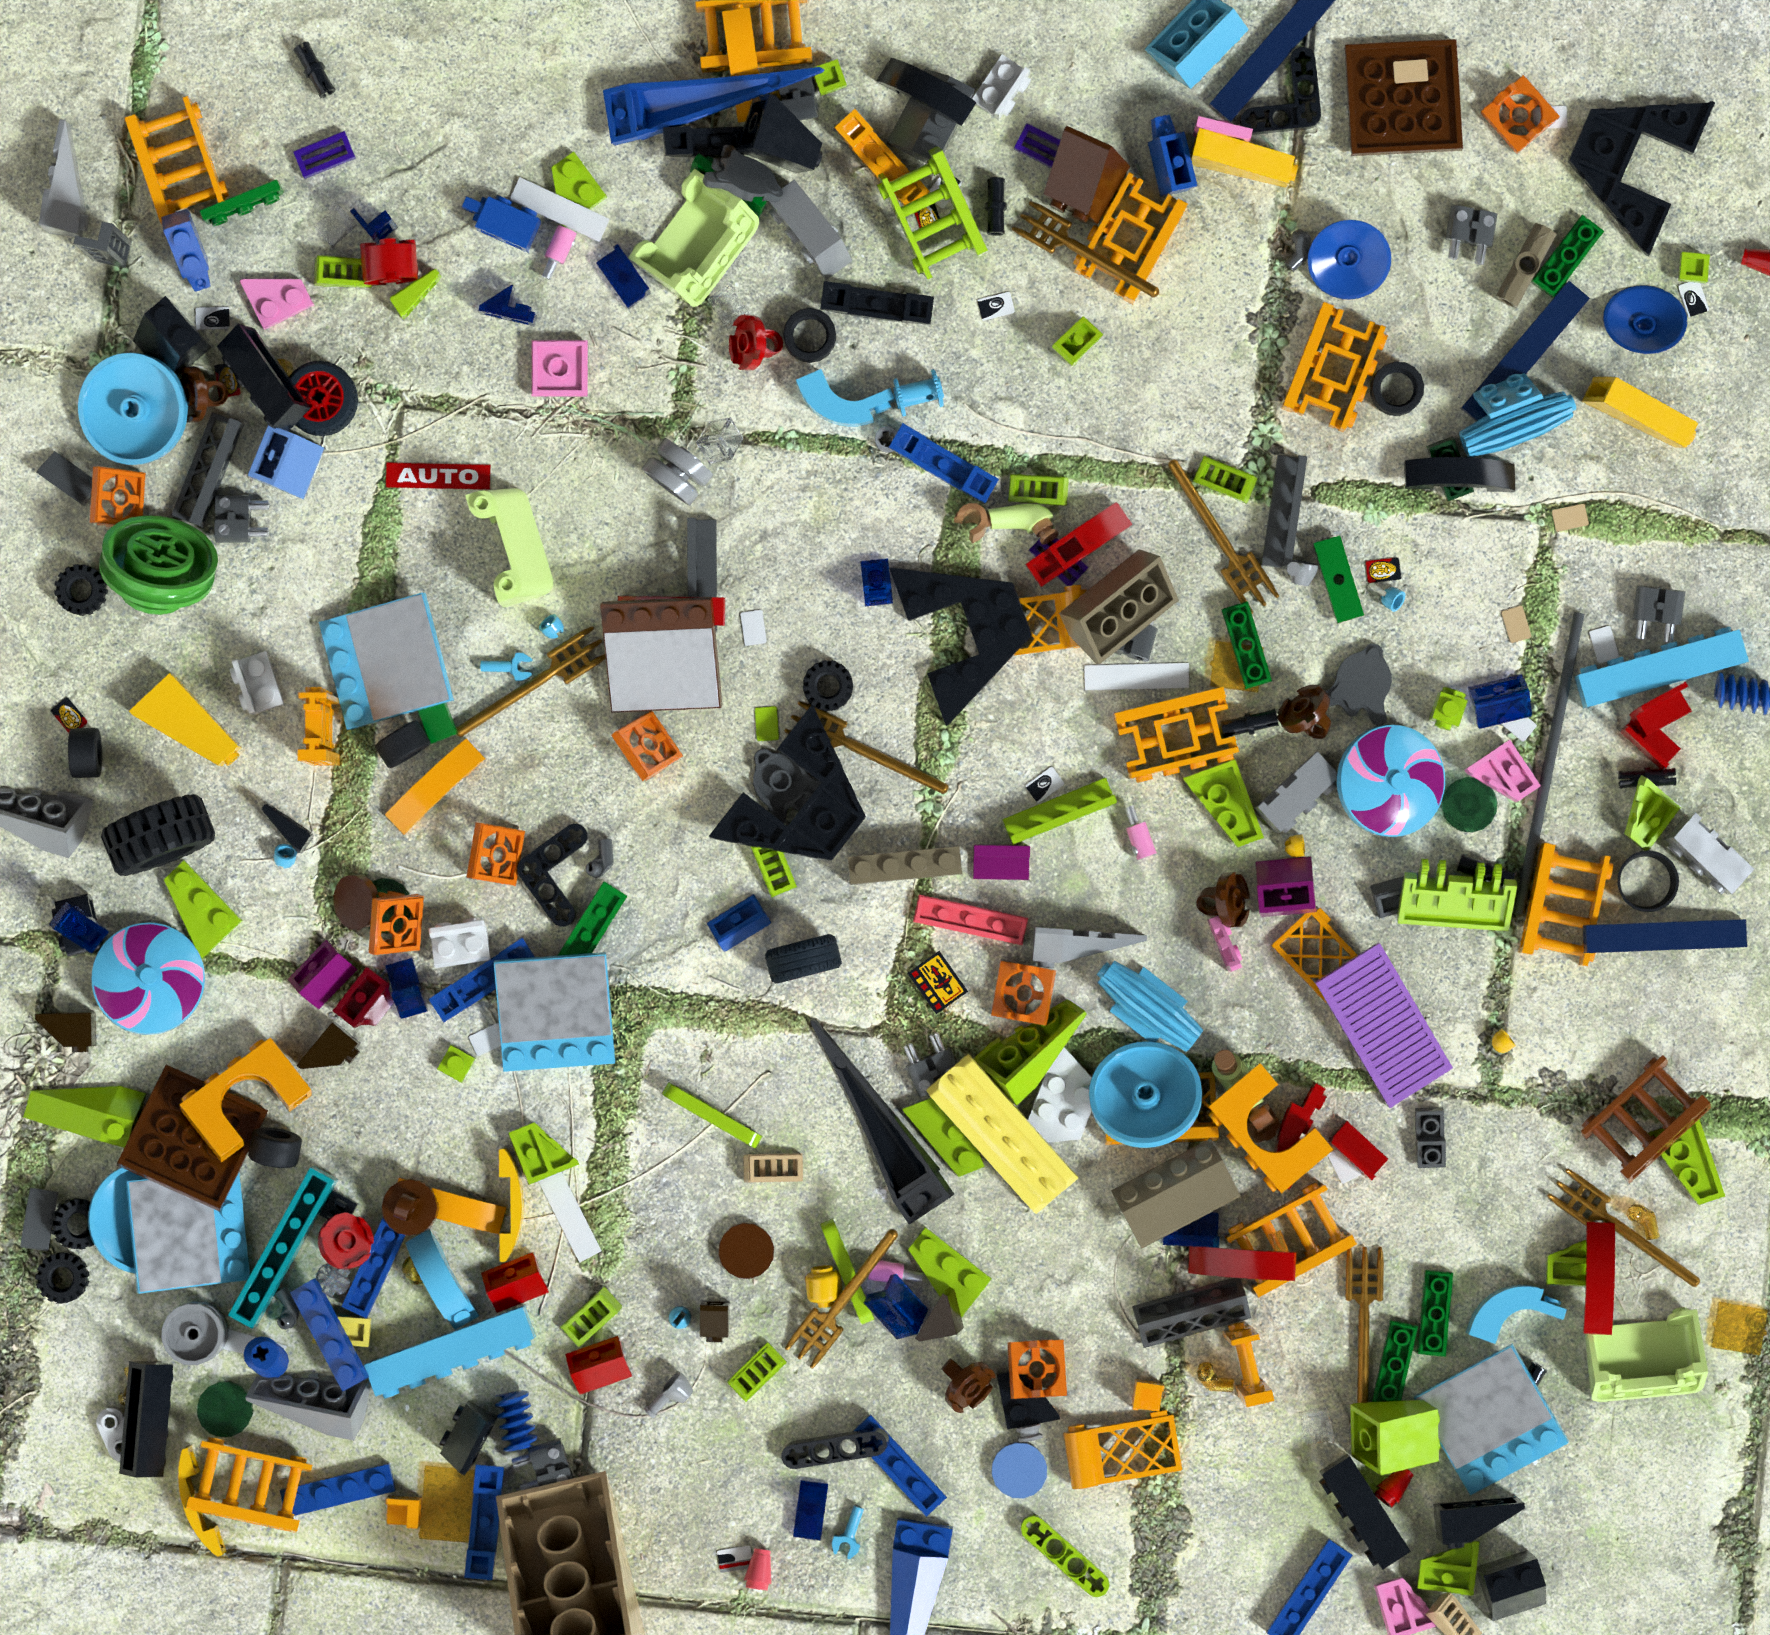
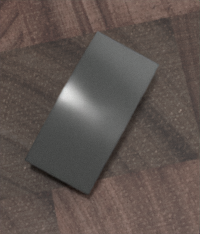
M1443 1107L1415 1108L1417 1167H1446Z
M30 1188L20 1247L49 1251L51 1230L53 1229V1226L50 1225V1220L54 1218L52 1213L56 1210L58 1192Z

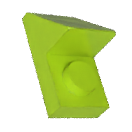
M1083 316L1052 345V348L1074 367L1083 355L1101 339L1103 334Z

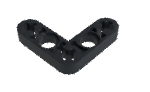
M1307 47L1297 48L1290 57L1292 104L1253 107L1244 111L1240 119V125L1251 128V124L1246 123L1245 120H1248L1251 114H1254L1255 119H1264V112L1269 113L1268 124L1270 127H1265L1266 122H1259L1256 128H1251L1253 129L1252 135L1306 130L1314 128L1321 118L1316 59L1311 49ZM1299 54H1304L1306 59L1309 58L1310 61L1305 65V72H1312V75L1304 74L1296 77V73H1301V64L1295 63V60L1299 58ZM1301 81H1308L1312 84L1313 92L1310 95L1306 96L1299 93L1297 86ZM1314 99L1315 103L1310 102L1309 109L1310 113H1315L1316 116L1312 118L1311 122H1307L1306 118H1301V115L1305 112V103L1299 105V101L1307 102ZM1277 111L1285 112L1288 115V123L1278 126L1273 121V114Z
M571 824L522 858L517 866V872L551 921L560 927L572 924L576 917V911L549 874V871L587 843L588 832L579 824ZM571 829L575 831L581 830L583 834L580 836V839L582 841L580 843L575 841L569 843L567 846L571 850L566 853L564 845L557 841V839L562 836L563 841H566L571 836L569 832ZM553 844L557 845L561 850L560 857L555 861L548 860L545 856L546 848ZM526 862L530 864L536 863L538 866L535 868L536 874L541 877L544 873L547 878L538 881L532 887L530 882L535 881L531 874L524 875L523 871L526 869L524 864ZM545 883L551 884L554 888V895L548 900L542 899L539 895V888ZM559 896L563 899V901L558 902L560 907L570 910L567 914L569 920L566 922L563 919H556L555 916L558 915V911L554 906L550 910L546 906L555 902Z

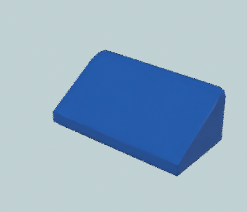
M754 894L707 922L709 929L724 952L771 924L770 919Z

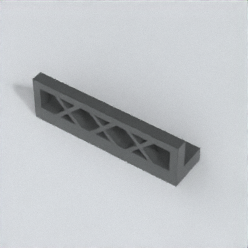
M102 221L98 241L75 235L73 244L95 262L126 269L132 241L114 224Z
M214 412L211 413L171 516L204 528L244 427L243 423ZM216 420L227 424L222 438L218 440L215 439L212 432ZM209 437H211L213 442L207 444ZM215 446L216 454L213 462L206 466L202 458L204 450ZM199 463H201L202 468L197 470ZM205 472L206 479L200 491L195 492L192 480L194 476ZM190 488L192 494L186 496ZM194 498L196 504L191 517L180 513L183 503Z
M1283 455L1277 456L1261 566L1287 570L1288 564L1293 560L1308 456L1299 455L1298 458Z
M687 518L688 597H717V520Z
M1241 1278L1227 1279L1132 1306L1143 1348L1251 1318ZM1239 1305L1243 1307L1242 1311L1228 1312L1232 1307ZM1210 1313L1215 1315L1210 1320H1201L1204 1315ZM1178 1322H1188L1184 1327H1174ZM1153 1329L1161 1330L1156 1335L1146 1336V1331Z

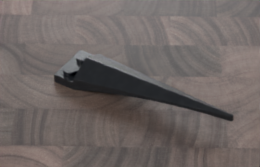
M813 1018L811 1025L857 1114L891 1198L910 1225L951 1198L954 1193L940 1174V1168L821 1024Z

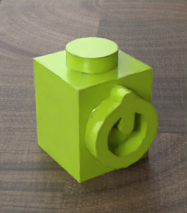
M1443 687L1442 691L1437 693L1428 720L1434 721L1435 727L1450 731L1451 727H1459L1468 701L1465 700L1466 694L1455 689Z

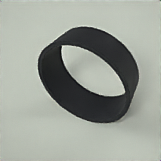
M1640 851L1631 855L1622 864L1618 873L1617 885L1620 895L1629 906L1643 912H1654L1665 908L1675 898L1679 887V876L1675 865L1665 855L1656 851ZM1652 857L1666 867L1670 876V887L1665 898L1658 904L1642 907L1631 903L1624 896L1620 884L1621 873L1624 867L1635 858Z

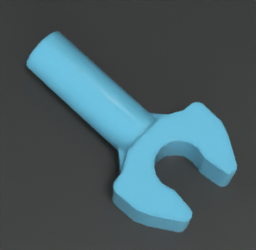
M515 653V657L510 661L481 660L480 670L481 672H510L516 681H524L530 678L532 673L520 672L518 665L521 662H532L533 659L524 653Z
M854 1505L844 1533L834 1535L832 1540L834 1554H837L839 1546L843 1542H847L850 1545L847 1555L848 1559H851L858 1553L860 1544L856 1542L855 1534L864 1508Z

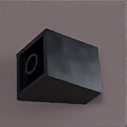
M767 94L752 99L736 151L794 173L814 170L815 167L819 166L823 155L822 151H820L822 142L776 96Z
M166 296L143 315L133 342L144 354L164 362L174 371L177 377L181 374L179 372L181 368L191 366L212 348L179 308Z
M1529 1550L1477 1566L1476 1573L1492 1621L1546 1604L1545 1580L1538 1559Z

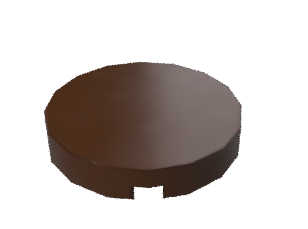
M361 874L347 875L341 878L334 891L336 915L341 923L351 930H362L370 927L372 898H376L375 895H378L375 885L366 876Z
M741 1223L732 1226L724 1233L719 1243V1258L722 1266L728 1273L738 1278L751 1279L760 1276L769 1268L774 1258V1244L771 1236L760 1226L754 1223Z

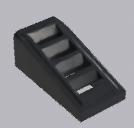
M264 804L262 807L264 814L291 846L299 853H303L313 839L314 834L272 805Z

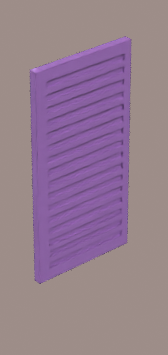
M1379 942L1321 979L1316 980L1315 984L1389 1108H1393L1402 1100L1453 1069Z

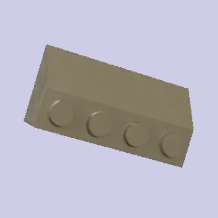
M1139 549L1059 614L1069 636L1096 664L1100 665L1177 603L1179 599L1161 557Z
M1211 1139L1111 1190L1141 1249L1241 1197Z

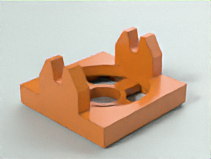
M1524 75L1515 83L1509 84L1503 92L1501 91L1481 111L1485 119L1516 154L1560 118L1558 113ZM1524 94L1533 99L1526 105L1516 104L1510 96ZM1502 103L1510 110L1509 119L1503 124L1500 122L1499 115ZM1539 105L1541 119L1540 123L1535 126L1530 120L1531 111ZM1523 108L1528 114L1527 120L1523 123L1514 121L1512 118L1514 109ZM1513 126H1524L1529 133L1516 135L1510 133L1509 130Z
M100 466L93 467L90 523H97V526L112 527L125 519L143 516L146 473ZM110 478L116 479L115 487L110 492L103 491V485ZM125 480L130 484L133 495L125 488ZM117 490L124 492L125 501L122 505H118L114 500ZM102 500H108L114 507L113 518L104 511ZM129 503L133 504L128 515L123 518V508L127 507Z
M649 711L611 735L642 781L649 780L683 757L653 711ZM643 728L653 732L655 735L646 733ZM633 731L639 738L638 746L633 748L629 739ZM644 738L652 740L655 746L654 750L646 748L643 741ZM660 743L663 746V756L658 751L660 748ZM642 753L651 755L656 764L643 762L639 755Z
M476 822L466 878L516 886L518 877L517 866L521 859L525 831ZM496 833L495 844L491 845L489 849L483 848L485 839ZM505 838L508 840L510 852H508L507 847L504 845ZM497 847H500L503 851L502 859L499 862H495L493 858L494 850ZM481 856L488 857L491 863L490 874L482 868L480 863ZM509 861L503 872L499 873L500 866Z
M387 891V894L378 892V898H372L368 953L380 955L420 950L423 895H404L399 892ZM392 905H395L394 915L389 921L382 922V916L385 911ZM404 905L408 907L411 919H407L403 915ZM398 918H402L403 927L399 932L395 933L393 930L394 922ZM410 929L406 937L402 939V936ZM381 931H389L392 934V939H384L383 941Z
M1000 961L991 1016L1047 1026L1056 970ZM1023 972L1021 983L1015 987L1006 986V982L1011 976ZM1032 974L1041 981L1044 992L1035 990L1031 984ZM1023 985L1029 986L1032 991L1031 998L1027 1001H1021L1017 996L1018 989ZM1004 994L1013 995L1014 999L1018 1002L1016 1013L1007 1006ZM1034 999L1042 1001L1035 1011L1026 1014L1027 1004L1031 1003Z
M1034 1340L1007 1343L1011 1399L1067 1396L1064 1340ZM1040 1348L1049 1352L1055 1359L1056 1364H1046L1040 1359ZM1030 1349L1031 1359L1025 1366H1018L1021 1356ZM1034 1361H1038L1043 1366V1373L1037 1378L1033 1377L1029 1371V1366ZM1056 1373L1053 1383L1042 1390V1379L1046 1374ZM1026 1374L1032 1380L1033 1390L1022 1383L1019 1375Z

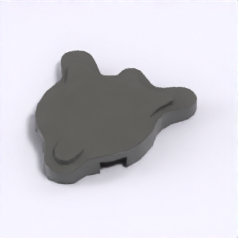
M732 145L723 146L721 151L722 157L715 158L711 165L715 171L706 172L703 178V183L706 187L729 191L736 197L752 202L754 197H762V201L778 202L783 195V190L767 166L755 159L744 156L736 151L737 149Z
M1369 644L1364 650L1347 657L1337 670L1333 686L1326 692L1330 698L1329 707L1339 705L1350 717L1356 716L1358 711L1363 708L1366 710L1371 722L1376 726H1381L1387 721L1384 700L1390 691L1392 674L1383 658V650L1378 644Z
M764 748L758 750L754 755L756 764L753 776L754 790L759 799L766 804L769 812L785 824L787 810L794 808L799 812L821 783L812 778L806 771L782 753H773Z

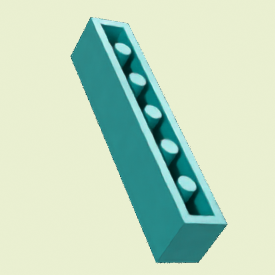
M316 1166L309 1168L228 1316L251 1329L258 1326L337 1184L338 1178Z

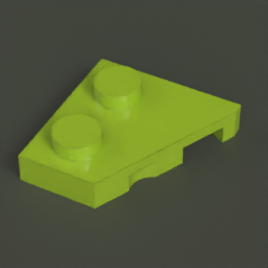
M574 151L551 167L557 195L589 210L607 198L604 191Z
M1641 775L1624 834L1642 850L1648 851L1681 807L1648 778Z
M535 1122L508 1133L528 1185L579 1165L577 1159L564 1150L560 1144L547 1135Z
M1586 1240L1546 1257L1545 1285L1585 1287Z
M1468 1542L1462 1548L1449 1549L1420 1559L1416 1588L1474 1596L1480 1542Z

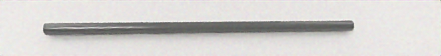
M1574 612L1539 783L1541 786L1538 788L1514 907V913L1525 915L1585 616L1583 613Z

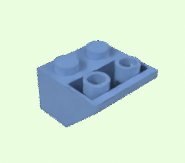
M268 425L248 476L253 480L304 500L325 448L296 434L279 428L274 429Z

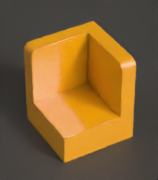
M1135 1379L1131 1408L1133 1410L1144 1409L1159 1412L1164 1384Z
M388 1495L385 1503L387 1504V1524L406 1525V1528L418 1529L421 1524L422 1497Z

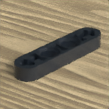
M869 1428L797 1440L786 1445L782 1451L781 1459L786 1467L800 1469L878 1456L888 1447L889 1436L881 1428ZM873 1436H876L877 1440H882L878 1448L873 1443L866 1444L863 1448L864 1451H862V1443L869 1442ZM845 1439L852 1440L856 1445V1451L853 1453L845 1452L841 1446L842 1441ZM817 1444H824L828 1447L829 1455L827 1457H819L815 1453V1446ZM806 1446H809L808 1454L801 1455L798 1461H795L794 1457H789L792 1449H795L796 1453H804L807 1450Z

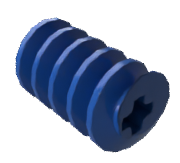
M1719 672L1715 683L1714 699L1717 700L1719 708H1722L1725 701H1728L1730 710H1733L1736 703H1739L1741 712H1744L1747 705H1751V711L1755 714L1760 706L1762 707L1763 715H1766L1770 709V687L1767 680H1761L1758 685L1756 678L1753 677L1748 683H1746L1744 676H1740L1735 682L1733 674H1729L1724 681L1723 673Z
M261 1336L252 1339L244 1350V1361L248 1367L262 1377L278 1378L288 1368V1354L284 1348L269 1337Z
M518 1390L496 1395L501 1397L502 1400L497 1402L495 1407L504 1408V1411L498 1414L497 1418L506 1419V1422L500 1425L499 1429L508 1430V1433L502 1436L501 1440L510 1441V1444L503 1448L505 1452L532 1447L534 1445L530 1444L537 1440L536 1435L528 1434L535 1429L534 1424L526 1423L533 1418L532 1413L524 1412V1410L531 1406L530 1402L522 1401V1399L529 1395L528 1391Z

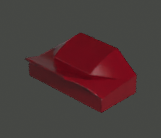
M366 967L333 1009V1012L353 1028L361 1025L376 1026L394 1003L389 992L390 984L372 969Z

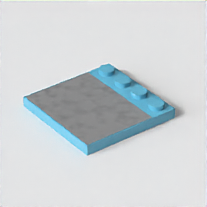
M422 592L319 622L347 730L454 701L426 593Z
M606 952L494 960L503 1072L615 1064Z
M238 1173L220 1212L148 1179L126 1181L138 1294L248 1280L250 1271L240 1173Z
M1513 1343L1414 1396L1415 1400H1424L1438 1409L1440 1416L1438 1438L1440 1444L1470 1496L1569 1443L1568 1438Z

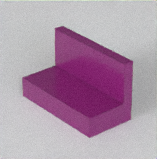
M974 845L973 879L1029 880L1030 846Z
M325 940L287 980L301 996L317 1009H320L358 969L345 959L328 940Z

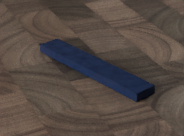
M1299 0L1210 102L1209 106L1226 121L1232 122L1336 0Z
M1568 281L1475 392L1485 385L1505 381L1511 375L1527 374L1590 298L1572 282ZM1473 394L1460 408L1475 421L1487 416V413L1475 400Z
M1746 919L1583 925L1584 953L1747 947Z

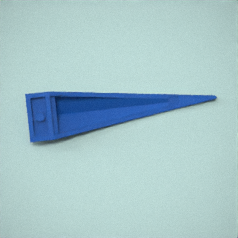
M821 67L731 77L628 83L603 90L611 143L616 146L639 139L651 138L663 133V127H680L810 78L825 70Z
M897 1518L892 1555L890 1635H925L948 1560L953 1531L952 1526Z

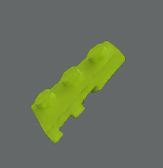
M932 1098L902 1109L958 1177L985 1167L978 1149Z

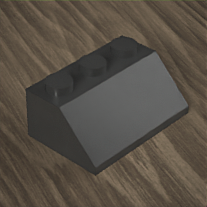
M928 69L924 70L973 98L974 88L951 76ZM910 97L887 144L927 164V160L931 159L928 150L938 146L944 153L958 124Z

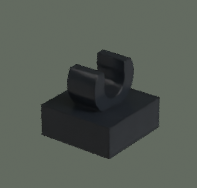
M333 1190L319 1215L328 1220L330 1217L344 1212L353 1214L358 1203Z

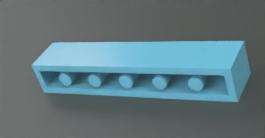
M1731 627L1715 630V636L1705 639L1704 634L1687 638L1689 644L1678 646L1677 641L1660 646L1661 652L1651 654L1650 649L1634 653L1635 659L1625 662L1623 657L1607 661L1608 666L1597 669L1596 664L1581 668V674L1574 676L1583 709L1749 662L1740 629L1732 631Z
M523 1305L364 1364V1367L369 1375V1381L375 1397L382 1394L384 1399L399 1394L398 1388L409 1385L410 1389L426 1384L425 1378L435 1375L436 1379H441L453 1374L451 1369L462 1365L463 1370L479 1364L477 1359L488 1356L489 1360H493L505 1355L504 1350L514 1346L517 1351L531 1346L530 1340L534 1339L536 1335L526 1307Z

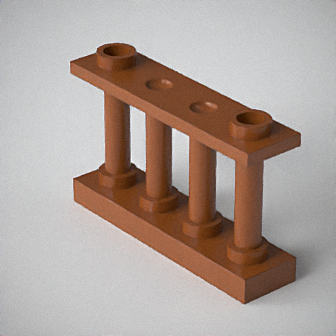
M1664 1055L1659 1059L1656 1057L1652 1058L1644 1066L1645 1072L1599 1115H1591L1582 1124L1583 1129L1581 1133L1586 1140L1594 1134L1622 1162L1621 1166L1623 1169L1620 1173L1629 1184L1711 1109V1103L1703 1095L1698 1099L1695 1097L1691 1098L1664 1070L1668 1065L1667 1058ZM1654 1077L1684 1106V1112L1678 1118L1675 1116L1671 1117L1643 1089ZM1633 1096L1663 1124L1662 1128L1664 1131L1657 1137L1654 1135L1650 1136L1623 1108ZM1613 1115L1643 1144V1150L1636 1157L1633 1154L1629 1155L1602 1127Z

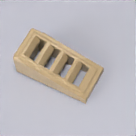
M803 1153L746 1154L743 1156L744 1183L803 1181ZM778 1159H781V1176H777ZM788 1159H793V1176H788ZM754 1160H758V1177H754ZM765 1160H769L770 1176L765 1177Z
M1451 1592L1441 1594L1425 1614L1445 1635H1465L1467 1631L1471 1635L1482 1634ZM1448 1609L1450 1612L1445 1616L1444 1612ZM1455 1616L1457 1619L1451 1624L1449 1621ZM1462 1623L1464 1627L1458 1633L1456 1629Z

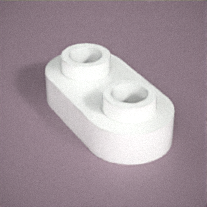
M108 1407L99 1413L96 1424L110 1456L120 1462L121 1452L118 1451L117 1445L122 1443L124 1413L119 1408ZM107 1417H112L115 1420L113 1427L107 1426Z

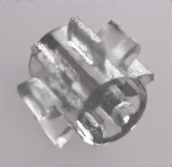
M328 1263L322 1265L316 1273V1280L320 1283L322 1292L330 1298L333 1297L334 1293L338 1295L343 1294L350 1285V1278L348 1277L350 1270L337 1269Z

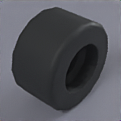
M415 720L384 737L375 745V748L386 766L391 769L424 750L430 745V740L418 721Z
M98 728L70 729L68 736V763L71 777H100L102 770V742Z
M257 1128L252 1132L248 1156L252 1161L264 1166L274 1168L295 1167L299 1161L302 1139L293 1132L279 1128Z

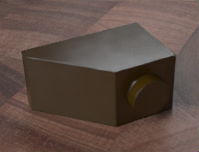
M96 1012L35 1014V1020L63 1047H72V1052H89L90 1046H96Z
M332 1022L296 1066L300 1069L344 1065L345 1062L351 1064L360 1053L357 1048L361 1043L339 1024Z
M701 1302L700 1337H706V1342H723V1338H728L730 1302Z

